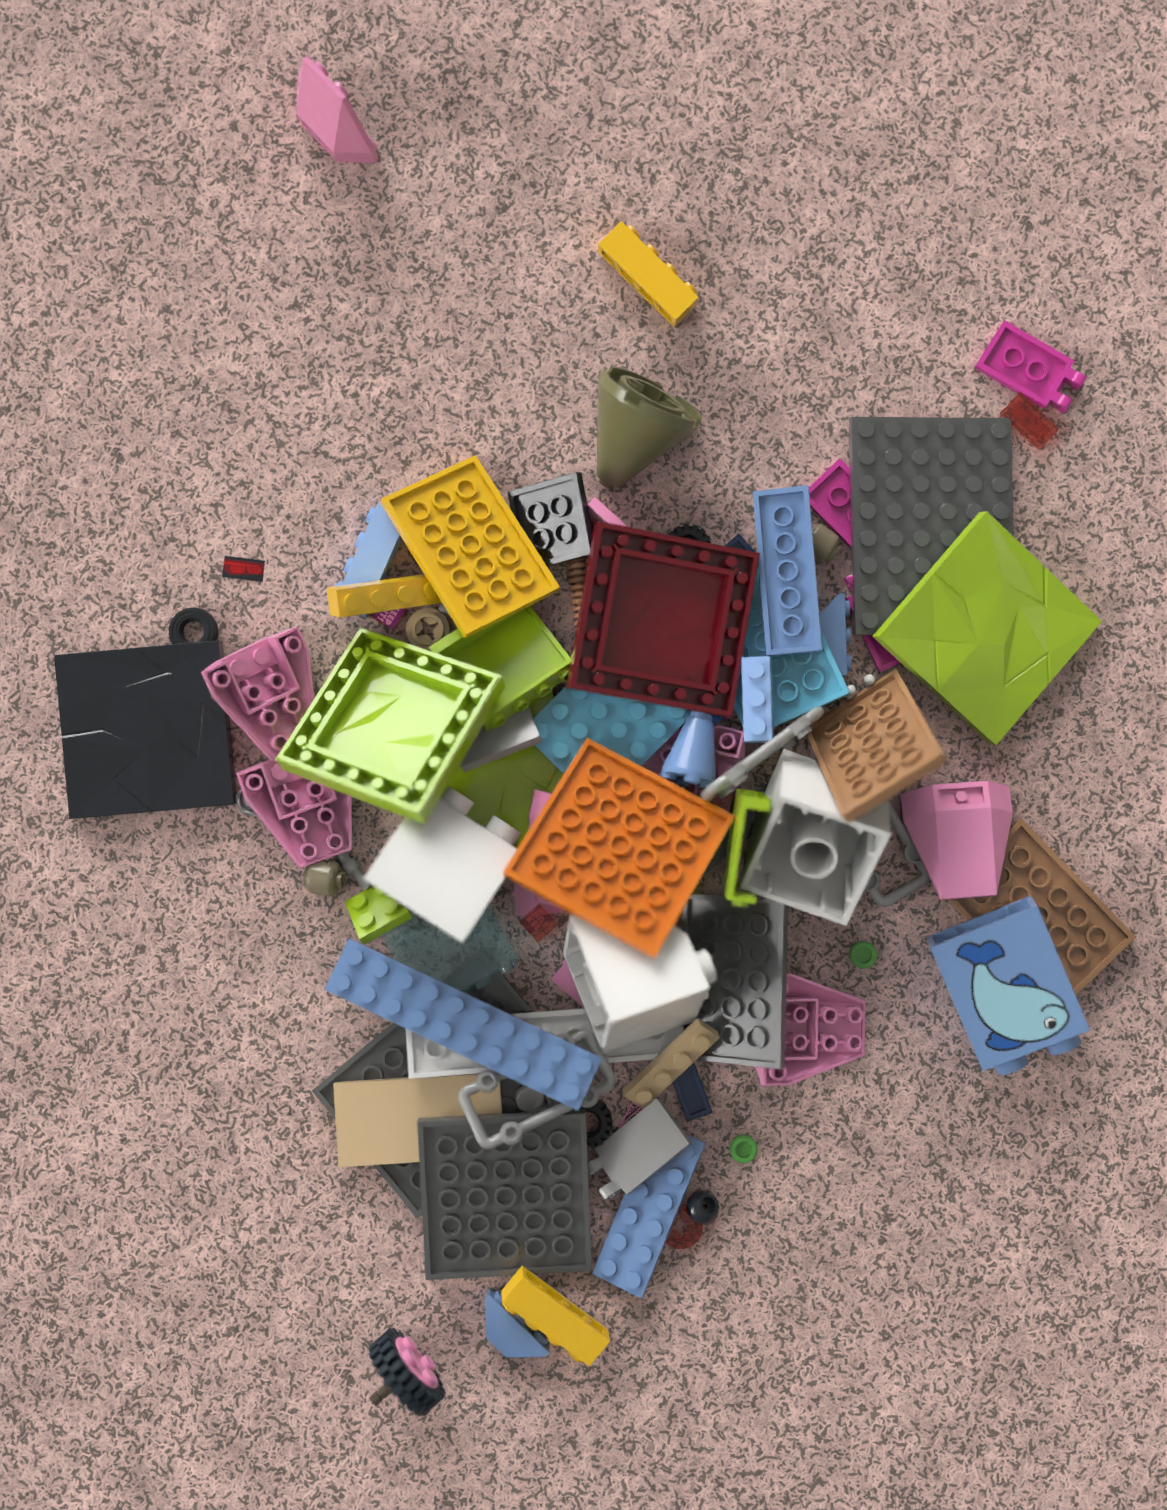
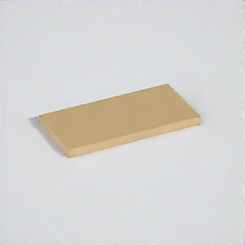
M479 1073L412 1079L405 1077L335 1082L333 1087L338 1167L419 1162L418 1118L465 1116L459 1103V1092L464 1086L476 1081ZM498 1082L497 1088L491 1093L479 1091L470 1096L477 1115L502 1114L500 1082Z

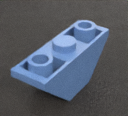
M845 593L838 594L820 613L821 631L843 678L847 676V671H851L852 667L851 655H847L846 644L851 642L850 628H846L845 617L850 615V603L845 601Z
M490 1287L485 1297L486 1339L506 1358L546 1357L550 1350L549 1340L546 1335L539 1329L537 1331L532 1330L525 1323L524 1318L517 1313L516 1315L509 1313L503 1307L501 1291L497 1290L495 1292Z

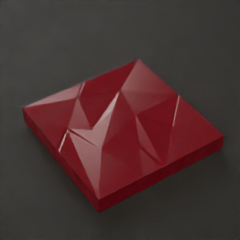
M597 521L594 524L566 689L732 718L760 553Z

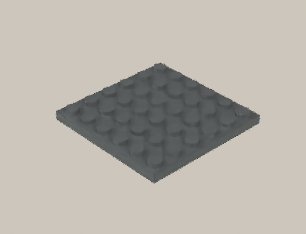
M571 1110L522 1134L521 1140L514 1145L503 1143L492 1149H485L479 1145L466 1116L418 1118L417 1129L426 1280L514 1276L521 1266H524L533 1274L592 1271L585 1110ZM541 1112L478 1115L489 1138L500 1133V1129L505 1123L516 1122L518 1124Z

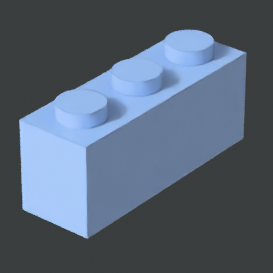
M770 656L743 657L741 660L744 742L747 744L767 743L775 737L772 659Z

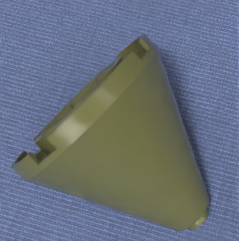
M610 366L608 372H606L607 368L604 367L598 378L597 477L600 479L599 483L601 485L614 489V487L624 485L698 428L702 416L695 407L679 395H676L674 398L663 391L664 386L632 371Z

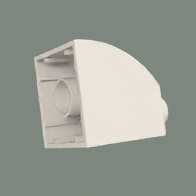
M783 749L764 792L771 799L770 811L758 810L744 859L740 888L846 926L891 835L889 800L878 804L867 811L862 817L856 818L847 824L840 814L819 762Z
M447 786L425 825L405 817L364 879L463 942L471 934L505 881L506 875L503 874V871L518 849L514 844L521 832L494 815L486 827L467 816L474 802Z
M574 915L569 918L563 955L602 1054L695 1021L703 1001L708 999V984L716 981V972L708 952L705 949L694 952L688 935L673 926L654 960Z

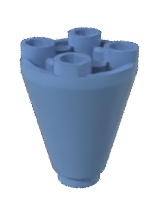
M697 711L691 712L662 766L661 777L668 781H674V784L680 787L689 788L691 783L696 784L697 788L703 790L716 780L715 738L712 715Z

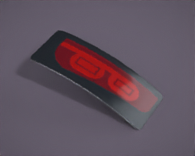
M225 556L222 577L263 582L265 561Z

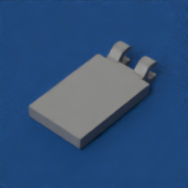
M529 706L524 711L514 713L508 717L505 723L498 728L486 731L482 726L459 767H462L463 771L467 772L542 742Z
M656 1098L606 1139L602 1145L595 1148L599 1157L588 1163V1176L591 1177L593 1175L595 1177L603 1170L609 1176L611 1182L599 1190L604 1200L612 1199L621 1190L626 1195H629L689 1147L692 1142L662 1100Z

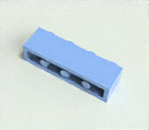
M378 502L376 508L372 507L366 518V522L369 523L366 531L359 534L355 543V547L358 548L354 558L349 557L344 568V572L347 574L343 583L338 582L336 586L385 579L402 541V537L380 502ZM362 614V616L368 618L369 614Z

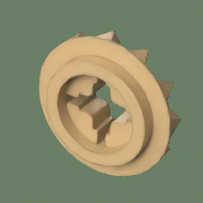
M433 608L417 610L410 616L406 625V634L410 643L430 651V646L447 636L450 632L446 617L440 611ZM422 620L429 626L439 624L433 629L434 640L427 634L417 636L424 630Z

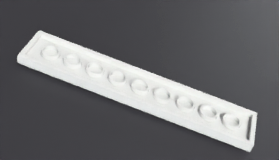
M584 1008L511 1014L555 1036L561 1033L572 1035L580 1030H590L593 1032ZM680 1026L604 1054L608 1063L653 1060L684 1031V1028ZM406 1029L409 1079L476 1074L484 1070L495 1072L484 1065ZM586 1041L576 1045L591 1052Z

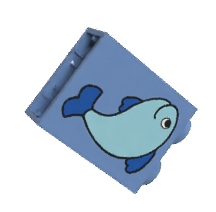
M1031 896L927 936L932 954L983 1071L994 1067L998 1075L1016 1072L1028 1064L1027 1054L1047 1047L1051 1055L1069 1052L1081 1044L1079 1035L1090 1031L1038 906Z

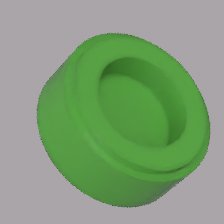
M858 941L851 946L849 959L858 968H869L877 960L876 948L867 941Z
M745 1134L734 1137L729 1148L733 1159L739 1163L751 1162L756 1157L758 1151L754 1139Z

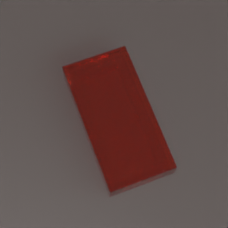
M1021 392L999 413L1004 418H1009L1011 425L1037 450H1040L1059 430Z

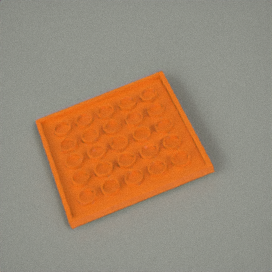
M586 738L504 869L503 874L505 878L655 960L735 816L599 743Z

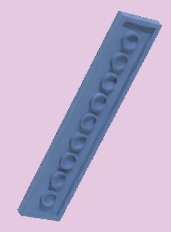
M350 938L324 989L576 1110H579L602 1060V1057Z

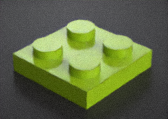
M374 885L345 901L357 935L363 945L412 918L407 906Z

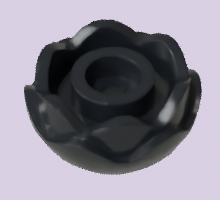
M706 1190L695 1191L687 1201V1213L697 1224L710 1225L719 1214L718 1200L712 1193Z

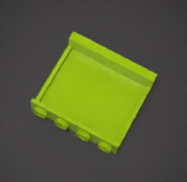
M531 606L465 639L457 628L429 647L431 652L502 676L506 687L483 725L486 731L500 727L508 717L514 713L524 711L530 702L538 697L548 695L553 687L560 682H566L571 663L570 656Z

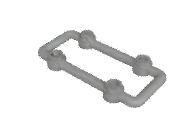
M817 706L801 716L785 730L712 782L698 797L708 802L716 796H719L722 800L735 790L731 785L734 787L738 786L748 778L746 774L780 749L782 751L783 749H791L797 744L794 740L796 737L800 740L812 731L810 726L824 714L823 708Z
M890 800V823L905 846L903 856L907 862L917 866L921 875L883 896L878 888L879 876L873 871L863 891L869 892L873 901L881 907L894 904L930 881V877L905 825Z
M580 1030L572 1035L558 1034L557 1037L574 1045L586 1041L591 1053L602 1057L598 1068L604 1078V1082L596 1086L590 1085L581 1103L582 1107H592L597 1103L599 1096L613 1089L616 1080L605 1054L601 1053L593 1032L590 1030ZM484 1070L478 1074L476 1081L464 1086L460 1090L458 1097L477 1142L485 1149H492L503 1143L514 1145L521 1140L522 1134L574 1109L559 1103L518 1124L516 1122H507L501 1127L500 1133L488 1138L470 1096L479 1091L491 1093L497 1088L498 1082L508 1077L496 1071Z

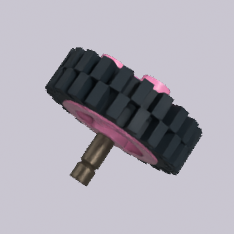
M389 1328L369 1346V1357L373 1360L371 1363L373 1367L378 1369L376 1371L378 1376L384 1379V1385L378 1389V1392L376 1391L369 1397L374 1406L379 1405L383 1399L392 1393L394 1397H399V1402L402 1405L406 1404L410 1412L413 1411L415 1415L424 1416L444 1399L445 1389L442 1387V1381L438 1379V1373L434 1371L436 1366L433 1360L428 1355L420 1353L415 1342L409 1336L404 1337L401 1331Z

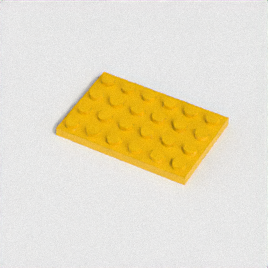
M476 455L381 498L380 504L464 639L559 591L560 586Z

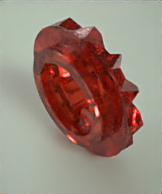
M687 1204L681 1205L677 1214L683 1223H688V1226L684 1227V1237L681 1236L678 1229L672 1228L666 1241L667 1245L676 1249H686L693 1246L700 1239L703 1231V1224H697L688 1215ZM676 1216V1219H675V1221H674L673 1226H675V1225L677 1224V1219H678L677 1216Z

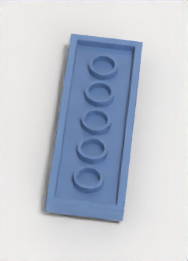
M805 485L753 491L757 550L760 553L759 574L766 656L822 652L809 487Z
M687 1133L685 1134L692 1142L689 1147L631 1194H624L592 1272L593 1275L639 1298H643L706 1145V1142Z

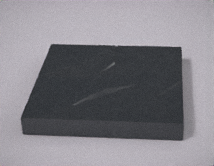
M223 641L54 655L69 819L237 804L235 800L237 792L230 716L212 698L201 674L203 670L215 661L224 658Z

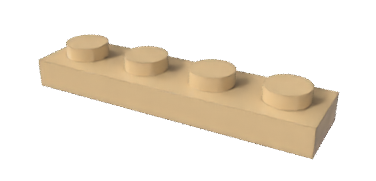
M697 1018L623 1088L624 1096L644 1109L719 1039L718 1031Z

